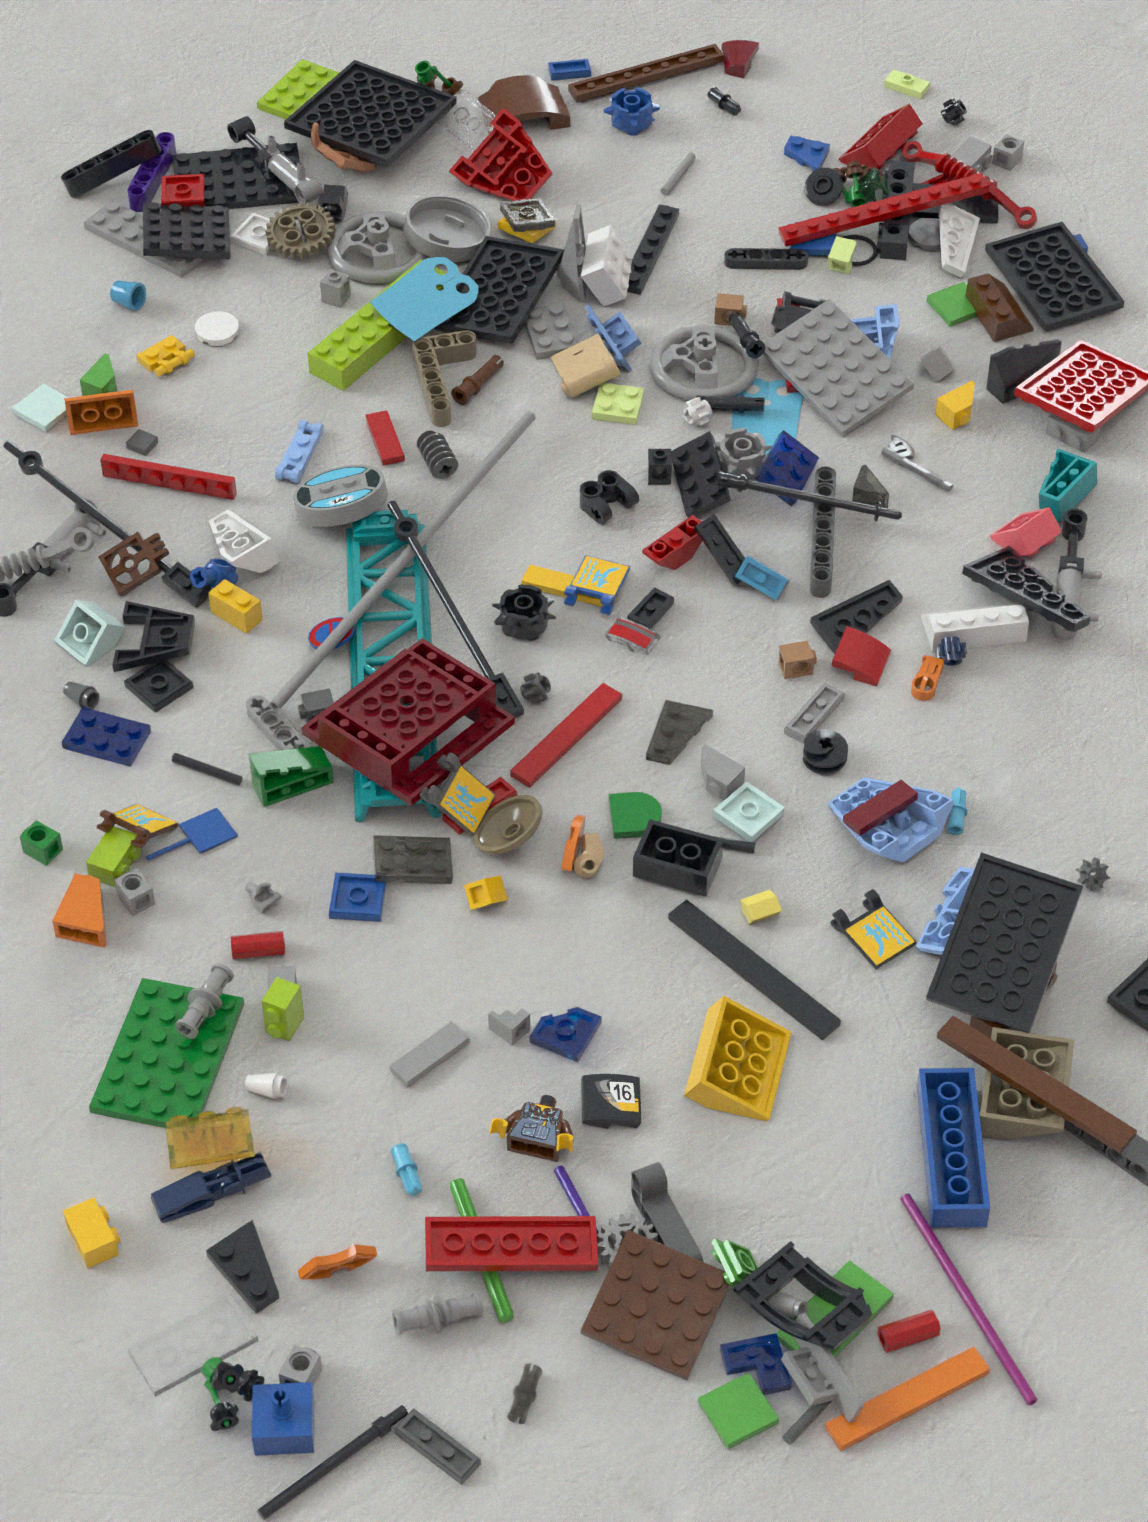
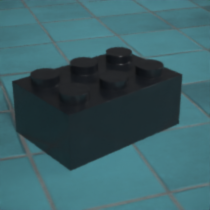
M650 819L633 856V877L707 897L722 860L723 839Z

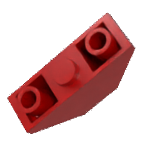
M694 515L690 516L644 548L642 553L659 566L673 570L678 569L693 558L701 545L702 540L694 530V527L702 521Z

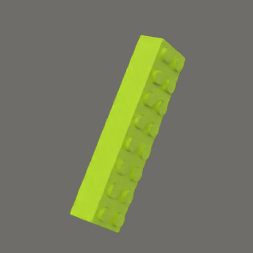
M420 259L416 264L409 268L405 273H403L399 278H397L393 283L386 287L377 296H379L381 293H383L385 290H387L389 287L395 284L398 280H400L403 276H405L423 260ZM434 267V270L437 274H447V272L437 267ZM436 285L437 290L442 291L444 289L443 285ZM369 301L307 353L309 373L344 391L405 340L407 336L391 325Z

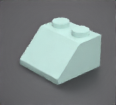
M76 599L54 641L84 665L89 666L115 648L125 626L96 603Z

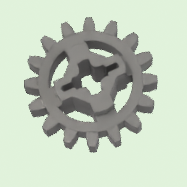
M620 1214L618 1221L609 1218V1226L601 1225V1233L597 1234L598 1254H601L602 1263L609 1261V1269L627 1230L658 1242L657 1233H653V1225L645 1226V1218L642 1217L639 1221H636L634 1214H631L629 1219H625L624 1215ZM609 1242L611 1243V1247L614 1248L613 1251L608 1244Z

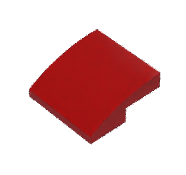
M847 626L832 659L831 666L855 673L854 680L877 687L891 654V649L876 638Z

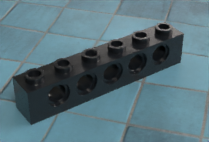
M890 160L889 169H885L882 200L913 191L915 162ZM910 214L880 221L884 222L879 223L877 249L881 250L880 259L906 261Z

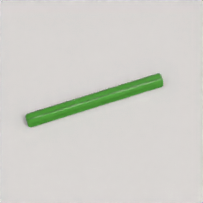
M464 1179L452 1180L450 1182V1189L460 1216H477ZM481 1271L499 1322L506 1323L512 1321L514 1313L499 1272Z

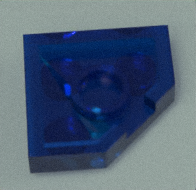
M579 1007L568 1009L567 1013L553 1017L552 1014L543 1016L529 1036V1042L578 1062L601 1025L602 1016Z

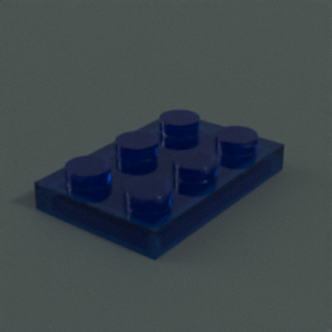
M783 430L776 438L755 480L802 491L819 457ZM777 495L790 506H793L798 500Z
M82 707L61 742L62 748L131 767L151 733V726Z

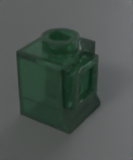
M876 167L860 178L861 190L859 192L870 202L877 201L875 190L878 188L885 194L889 193L888 178Z

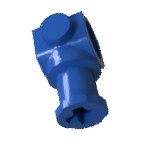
M220 558L210 559L204 568L196 567L191 571L190 580L196 588H203L207 585L215 588L224 579L235 585L238 581L237 567Z

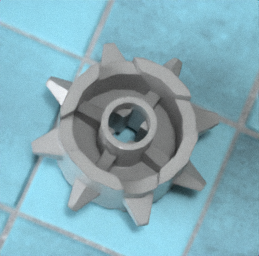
M746 428L733 429L725 433V438L722 441L715 442L719 451L723 472L739 476L746 474L745 477L752 479L760 477L763 474L764 466L772 464V461L765 453L773 447L772 445H766L765 439L758 432L749 433Z

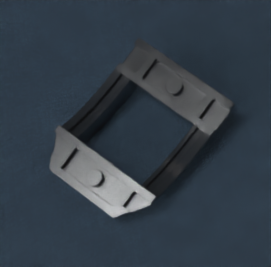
M791 1241L734 1287L733 1291L761 1317L778 1329L798 1339L833 1351L866 1324L872 1316L869 1304L866 1305L863 1296L864 1290L861 1287L855 1289L835 1279L815 1264L808 1256L804 1258L794 1249L795 1244ZM794 1278L810 1292L836 1306L811 1329L791 1320L768 1302L771 1297Z

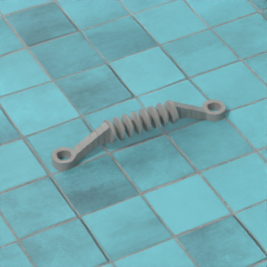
M78 527L71 532L69 538L52 547L45 548L41 544L36 546V552L33 548H28L27 554L23 550L19 551L18 556L15 553L10 554V560L8 557L3 556L0 562V582L5 580V575L8 579H12L14 573L16 576H21L22 569L28 574L31 572V567L35 571L40 569V565L43 568H47L50 565V561L72 549L80 552L91 550L95 543L93 532L89 529ZM85 533L87 542L85 545L79 546L77 538L80 534Z

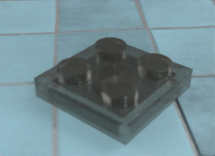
M541 198L500 203V211L514 232H525L535 229L544 230L555 227V219Z

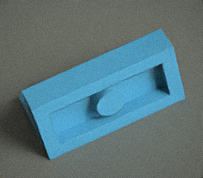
M750 555L746 556L735 575L738 579L775 600L779 598L785 585L790 580L787 576Z

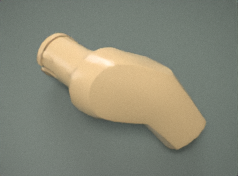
M587 833L581 837L582 853L576 858L574 869L576 874L582 878H589L595 875L603 860L605 853L598 833Z

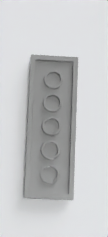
M113 200L84 222L86 230L181 278L205 259L143 256V215Z

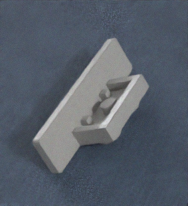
M806 1313L799 1314L795 1321L809 1329L814 1326ZM794 1337L800 1349L785 1352L781 1360L809 1405L813 1406L834 1400L847 1422L855 1421L864 1403L848 1380L845 1372L837 1363L830 1349Z

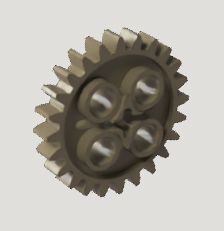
M299 202L297 207L290 204V209L288 210L282 207V213L275 212V218L270 217V223L266 224L267 230L265 232L271 250H276L277 255L283 253L284 258L291 255L292 260L296 256H300V259L303 260L304 255L312 258V253L320 255L319 249L327 250L326 244H332L331 239L335 238L334 232H336L334 219L330 216V212H325L324 207L318 209L317 204L310 207L309 202L305 206H301ZM295 219H297L300 223L301 231L305 237L306 243L302 241L301 234Z

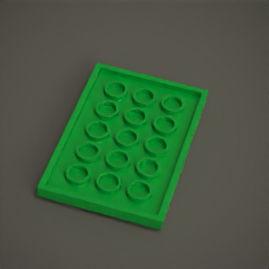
M142 978L89 1105L90 1113L195 1134L244 1007V998L222 993L220 996L222 1007L219 1010H215L216 1014L211 1018L207 1017L198 1028V1035L194 1039H189L178 1033L175 1024L185 1015L190 1004L188 994L194 988Z

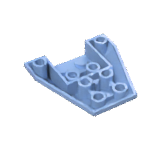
M864 777L828 802V805L843 823V816L895 783ZM910 786L918 792V800L861 836L846 824L844 825L864 848L882 857L904 863L940 837L953 807V799L934 790Z

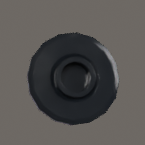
M820 168L808 176L805 181L804 191L811 203L818 206H826L834 203L840 197L844 183L841 175L836 170Z

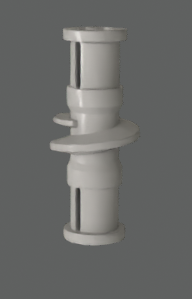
M220 963L214 964L211 968L212 973L204 981L201 988H194L189 992L188 1001L190 1004L183 1018L179 1019L175 1024L176 1030L182 1036L194 1039L198 1035V1028L207 1017L211 1018L216 1014L215 1010H219L222 1007L220 996L226 984L234 978V974L229 967Z
M478 1292L472 1293L469 1297L453 1298L444 1301L440 1294H436L433 1297V1301H428L427 1306H415V1308L403 1311L398 1309L392 1310V1319L397 1335H402L403 1331L423 1329L430 1325H433L436 1332L439 1333L441 1332V1323L449 1324V1322H456L472 1316L481 1318L483 1315L482 1303Z

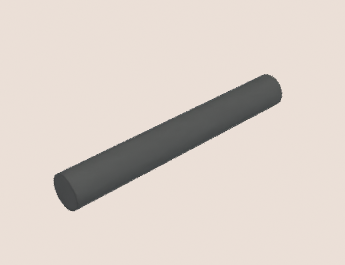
M832 1401L811 1406L782 1436L783 1440L791 1445Z

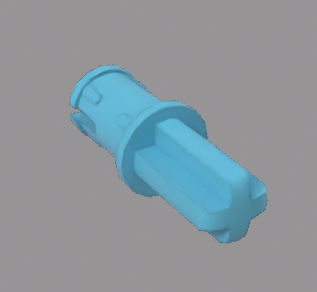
M959 787L953 790L951 794L954 804L949 814L947 831L953 835L963 833L964 817L967 815V808L965 807L967 793Z
M400 1143L393 1146L390 1151L397 1166L396 1174L398 1177H401L406 1193L416 1196L417 1193L422 1191V1185L416 1172L418 1167L411 1159L408 1146Z

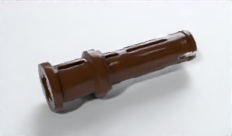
M493 355L475 374L466 376L460 386L452 389L451 395L453 399L460 405H466L472 395L480 392L481 385L504 365L503 360L498 364L496 363L501 357Z

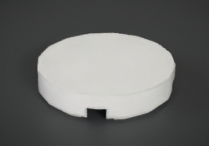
M222 311L204 314L195 324L196 337L200 342H207L210 346L229 344L239 334L238 320L230 313Z

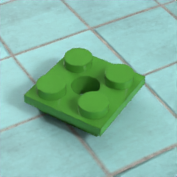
M716 1238L712 1241L714 1246L712 1254L723 1265L725 1269L723 1277L730 1286L735 1287L758 1268L750 1249L728 1239L725 1242Z

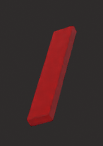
M602 683L510 770V776L530 788L622 700V693Z

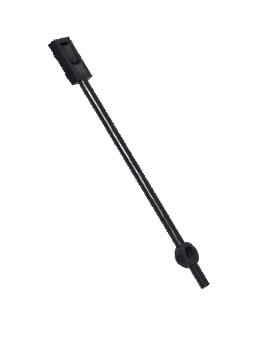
M10 440L4 443L3 447L19 459L18 463L24 474H38L121 540L131 536L44 468L41 455L38 452H24ZM130 546L137 552L142 550L141 547ZM162 559L157 562L161 571L165 573L161 577L163 583L195 608L209 597L208 593L212 588L209 585L203 588L194 587L190 580L191 571L181 563L177 562L171 567Z
M390 501L387 506L396 520L394 524L396 538L409 543L483 675L495 683L496 705L515 716V718L524 715V708L504 673L495 675L417 540V522L413 518L404 517L396 501Z

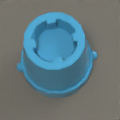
M118 280L111 287L110 297L113 302L137 311L145 302L146 288L144 284L139 282Z

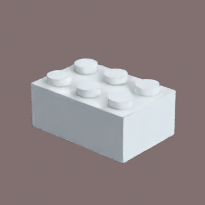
M611 225L588 234L581 278L603 307L626 298L633 259L632 250L624 244L620 234L615 232Z

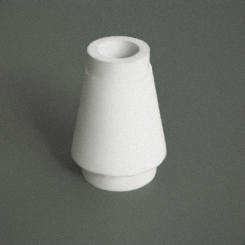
M280 1072L248 1075L245 1080L246 1091L272 1099L283 1098L288 1088L287 1077L281 1075Z

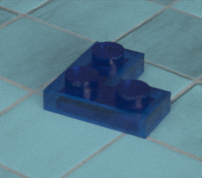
M777 1333L720 1344V1353L727 1375L755 1370L763 1395L791 1390L792 1383L788 1370L781 1360L783 1353Z

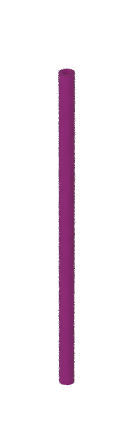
M909 1193L904 1194L900 1200L1025 1402L1028 1406L1033 1405L1038 1400L913 1198Z

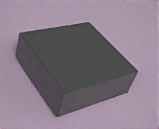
M138 429L127 440L126 448L146 456L158 443V436Z

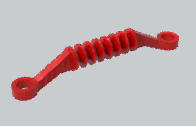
M909 141L902 147V155L906 162H922L933 165L936 172L942 173L945 177L949 176L950 180H957L981 173L977 172L974 168L970 169L969 165H964L962 161H957L955 157H951L948 153L935 154L925 152L917 141ZM912 149L918 150L913 155L907 154ZM984 176L989 185V192L977 196H982L984 200L992 199L1015 217L1016 223L1020 228H1032L1037 222L1035 210L1029 206L1020 208L997 188L995 180H990L988 176ZM1024 215H1031L1029 220H1021Z

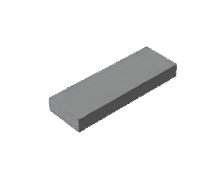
M823 683L785 726L784 734L804 744L806 736L818 730L844 700L845 693Z
M451 1021L391 1064L390 1071L408 1088L469 1044V1037Z

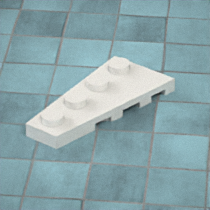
M947 203L938 206L942 269L962 278L966 271L980 218Z

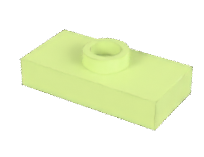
M893 69L884 80V87L921 99L929 90L930 82Z

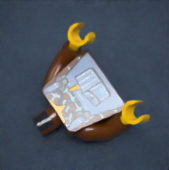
M550 1095L541 1096L539 1104L532 1102L524 1103L521 1110H516L505 1119L494 1118L491 1121L489 1134L499 1133V1137L502 1139L507 1134V1151L554 1162L559 1160L560 1149H569V1152H573L574 1135L570 1124L563 1119V1111L555 1108L557 1101Z

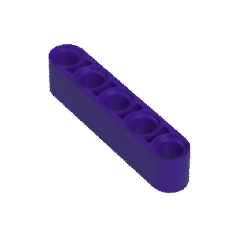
M162 132L156 136L161 152L140 165L127 189L130 209L135 212H143V204L151 203L162 183V176L167 174L173 163L172 155L177 154L175 137L170 132Z

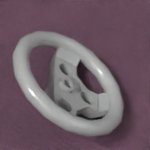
M391 211L367 212L349 218L336 227V232H334L335 238L331 239L332 244L327 247V256L337 271L350 275L352 280L367 284L394 282L420 259L425 260L429 256L417 251L410 261L396 267L394 250L389 235V225L404 228L406 215ZM361 252L372 257L374 270L355 267L347 262L345 258L349 253Z
M709 325L684 327L666 335L653 349L650 361V368L655 381L669 394L686 401H690L696 398V396L734 397L744 392L756 379L759 366L758 358H750L747 355L745 348L740 344V337L737 333L723 327ZM716 340L733 346L742 354L745 361L744 372L740 377L724 387H718ZM671 367H684L695 374V388L676 382L666 372Z

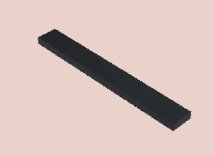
M687 899L668 914V919L821 1040H824L841 1025L840 1018Z

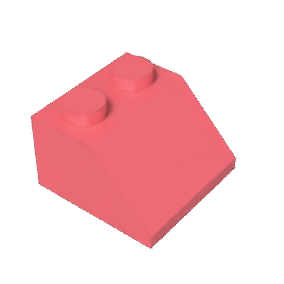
M1049 507L1021 513L992 533L990 538L1002 548L1010 546L1016 557L1026 555L1027 558H1030L1039 553L1041 546L1045 547L1055 542L1054 537L1062 533Z

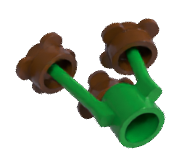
M420 61L415 66L417 83L435 89L434 81L438 76L443 81L442 92L456 96L463 86L462 81H456L453 77L446 79L436 66H431L429 61Z
M859 161L848 162L847 167L840 169L833 168L841 175L843 183L846 182L847 178H853L854 185L850 187L848 192L843 184L842 193L846 204L850 203L852 207L866 204L869 200V186L874 185L879 180V176L876 175V169L874 167H866L865 164L861 165Z

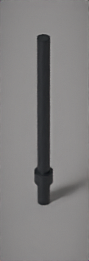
M401 1405L387 1416H380L371 1423L372 1427L260 1507L257 1511L261 1518L265 1520L378 1436L382 1438L388 1434L393 1425L407 1416V1409Z

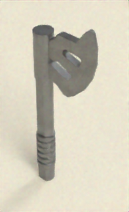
M891 435L892 442L881 451L883 456L906 467L948 492L952 490L953 485L945 479L908 460V458H914L915 455L912 446L906 440L896 435Z

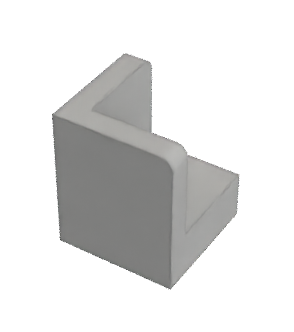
M940 345L921 358L922 364L935 381L941 380L955 369V365Z
M523 1008L515 1015L509 1010H505L501 1015L492 1010L488 1013V1026L491 1031L513 1046L530 1031V1014Z

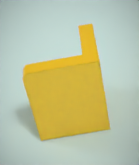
M501 875L484 878L464 885L470 910L508 899Z

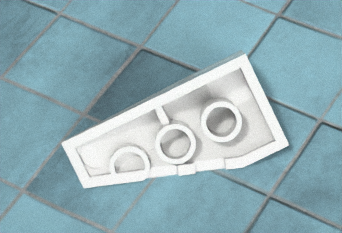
M226 510L209 520L220 554L231 565L262 573L271 570L274 565L281 562L272 539L230 510Z

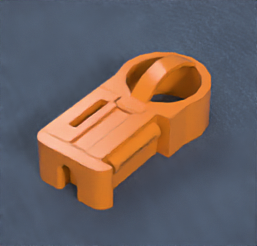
M928 655L922 657L919 673H916L915 678L912 680L911 694L915 699L927 701L935 696L936 687L943 671V659ZM926 685L931 688L928 691H924Z

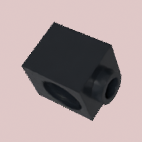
M648 449V485H671V449Z

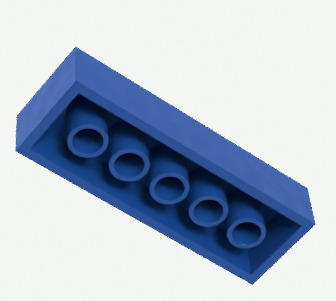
M919 1068L917 1097L930 1227H987L990 1201L974 1068Z

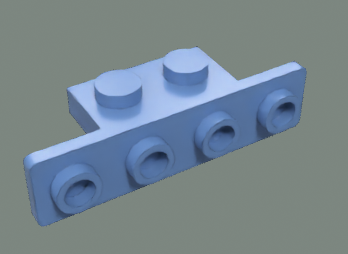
M589 304L585 306L589 313L586 315L587 319L593 327L595 325L598 326L595 331L601 339L606 338L607 341L604 342V345L611 354L615 352L616 355L613 358L618 366L622 367L624 365L628 372L632 370L624 356L642 343L625 317L619 312L602 324Z

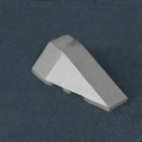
M577 204L565 243L561 264L556 274L557 278L561 279L562 288L578 300L585 301L587 284L581 278L586 250V239L581 204Z

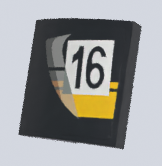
M589 1074L582 1076V1124L608 1129L612 1123L632 1128L640 1126V1077L622 1074Z

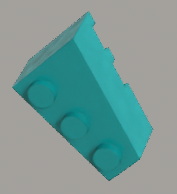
M1057 448L1054 462H1051L1049 474L1046 475L1039 491V509L1050 507L1056 521L1060 523L1064 519L1065 512L1074 509L1097 485V462Z

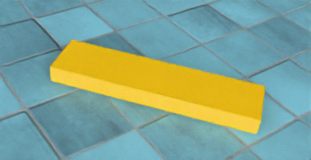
M529 565L521 582L523 585L538 587L542 592L567 597V595H564V591L571 584L574 575ZM578 594L577 601L603 606L599 598Z

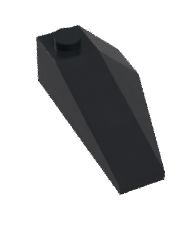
M1059 339L1040 342L1037 346L1024 344L1022 348L1018 349L1011 346L990 355L986 389L1002 404L1018 398L1014 395L1016 387L1060 355L1062 341Z

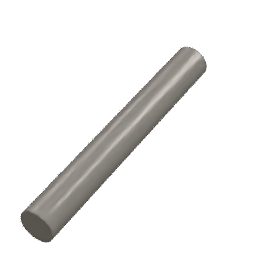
M688 153L661 188L662 194L667 195L696 158L694 153Z

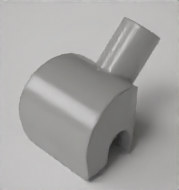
M248 882L245 890L251 893V902L259 912H263L282 897L278 891L275 892L271 889L270 883L256 885L253 882Z

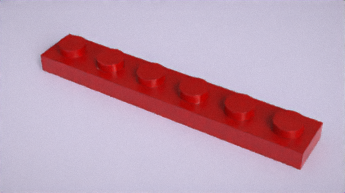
M103 454L100 459L104 477L234 500L237 494L235 477L109 454Z

